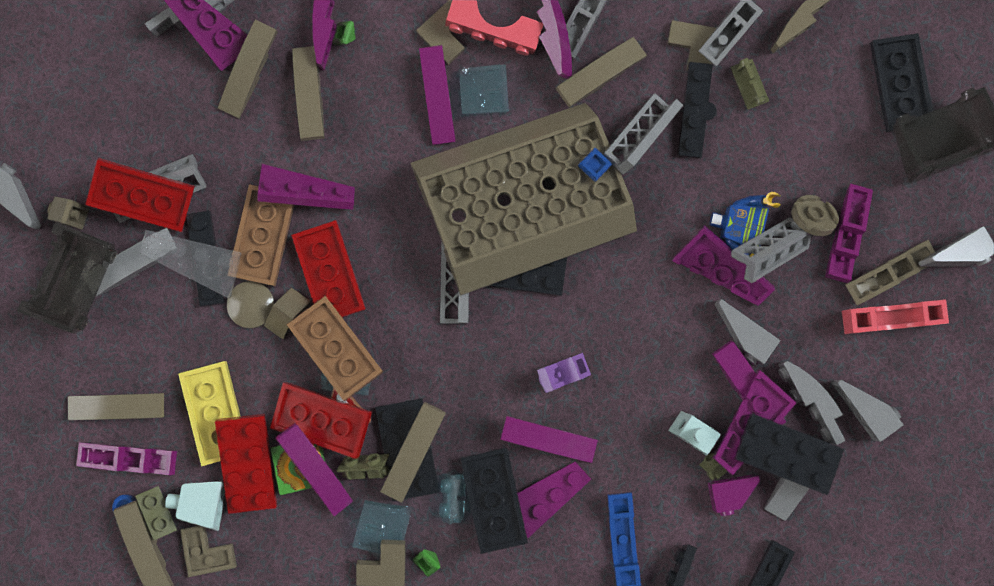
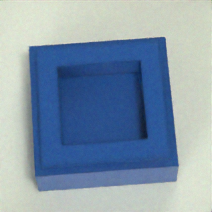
M594 148L579 163L578 167L596 182L612 166V163L600 151Z

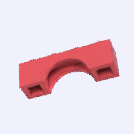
M452 0L445 26L449 27V30L454 33L462 34V32L471 34V37L475 40L484 41L486 39L494 42L493 44L499 48L505 49L510 47L516 49V53L528 56L529 54L533 55L537 48L543 23L521 16L518 21L510 26L496 27L482 18L478 10L477 0Z
M946 300L842 311L844 334L949 323Z

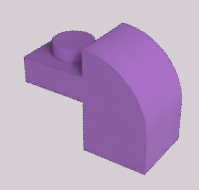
M583 353L537 370L540 384L543 386L545 393L591 375Z

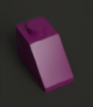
M751 474L707 482L712 510L720 513V516L735 514L734 510L743 507L760 482L759 476Z

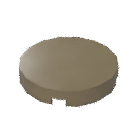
M801 196L792 206L791 214L795 223L802 230L814 236L830 235L839 222V216L835 208L827 201L826 203L820 201L821 198L818 196Z

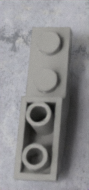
M789 361L778 363L781 368L778 370V373L784 382H788L791 391H789L791 398L796 404L799 403L800 406L810 404L809 412L815 421H819L822 427L820 433L823 439L833 445L844 442L845 439L834 420L841 416L842 413L829 393L818 381L800 367Z

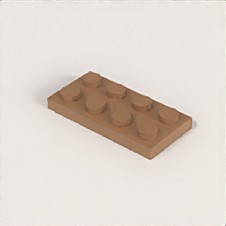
M249 184L228 276L276 286L294 205L258 202L259 186Z
M326 296L287 324L343 401L348 400L383 373L382 369Z

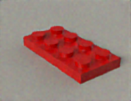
M98 158L86 205L182 232L195 186Z
M335 220L291 235L313 304L326 296L342 318L366 310L338 222Z
M284 382L270 428L284 432L296 423L311 443L357 459L361 453L372 412Z
M265 414L216 419L215 427L228 514L277 508Z

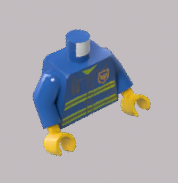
M770 192L767 196H748L736 200L726 208L725 215L713 212L709 226L721 228L720 239L734 250L764 232L769 207L766 206L768 204L773 208H778L780 204H772V199L781 195L776 192ZM744 253L750 257L755 255L752 253Z

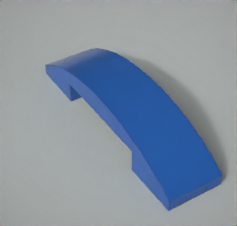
M632 492L607 494L616 586H641L633 520Z

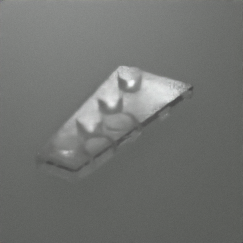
M145 230L140 254L231 299L241 252Z

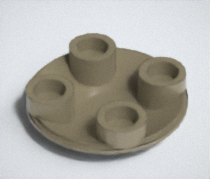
M253 281L237 285L230 292L227 299V311L230 318L237 325L244 328L262 326L274 305V297L269 289L263 284Z

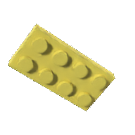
M227 361L178 374L201 466L220 461L215 420L240 416Z

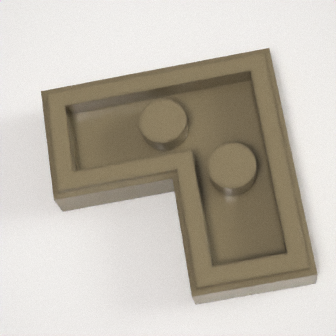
M451 0L447 1L416 30L417 34L429 46L442 45L444 61L447 65L452 63L465 50V47L450 33L452 31L449 30V27L445 26L452 3Z
M672 20L667 45L690 49L686 71H688L689 62L712 64L698 51L716 28Z
M193 526L180 529L188 577L237 567L233 543L209 548L205 527Z
M381 540V561L357 560L356 586H405L406 540Z

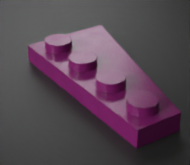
M164 0L221 71L237 59L247 37V34L205 0Z
M262 164L257 201L353 210L355 187Z
M705 225L672 258V261L678 265L682 264L689 268L690 271L705 276L719 286L722 285L728 288L732 293L757 306L775 290V287L764 277L753 283L745 280L747 265L731 257L732 249Z
M761 370L757 371L713 456V459L731 475L743 464V462L735 460L734 456L750 413L779 423L796 404L790 396Z
M575 461L518 492L527 538L536 532L591 480Z

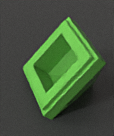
M339 22L332 44L343 45L354 41V22Z
M425 549L412 559L428 577L441 567L436 553Z

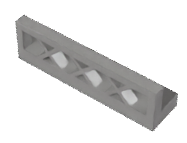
M654 93L603 155L619 172L625 174L639 161L683 104L676 99L670 105H667ZM652 103L662 110L660 115L652 114ZM639 119H647L649 129H640ZM626 134H635L636 144H627ZM614 149L623 150L624 159L622 162L611 153Z
M193 154L149 172L176 181L179 180L180 182H183L185 177L194 174L198 183L193 185L195 186L193 193L206 188V183L198 170L197 161ZM113 213L119 223L131 219L130 217Z
M789 217L732 250L731 257L747 265L744 279L753 283L809 249L812 234L802 230ZM788 227H791V228H793V229H795V230H786V229H787ZM744 253H752L755 255L750 257Z
M442 243L440 323L469 324V293L460 296L458 292L452 298L446 292V285L454 277L446 268L447 259ZM446 272L451 276L447 281ZM447 296L450 301L445 305ZM458 296H459V304L455 301V299H456ZM452 302L458 307V319L445 318V309Z

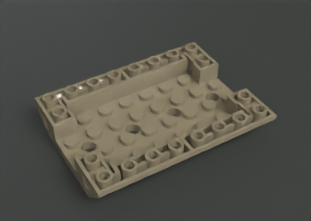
M586 103L410 163L425 204L430 208L444 245V254L460 296L637 231L633 202L621 172L612 165L594 182L578 167L579 163L594 148L603 154L610 146L598 116ZM551 179L555 183V188L553 190H546L542 186V181ZM507 195L511 203L508 206H501L497 201L498 196ZM457 210L463 211L466 219L463 222H456L452 218V213Z

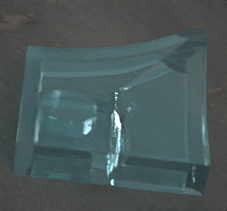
M506 64L458 70L462 115L509 112Z
M365 500L352 547L381 554V540H404L412 507Z

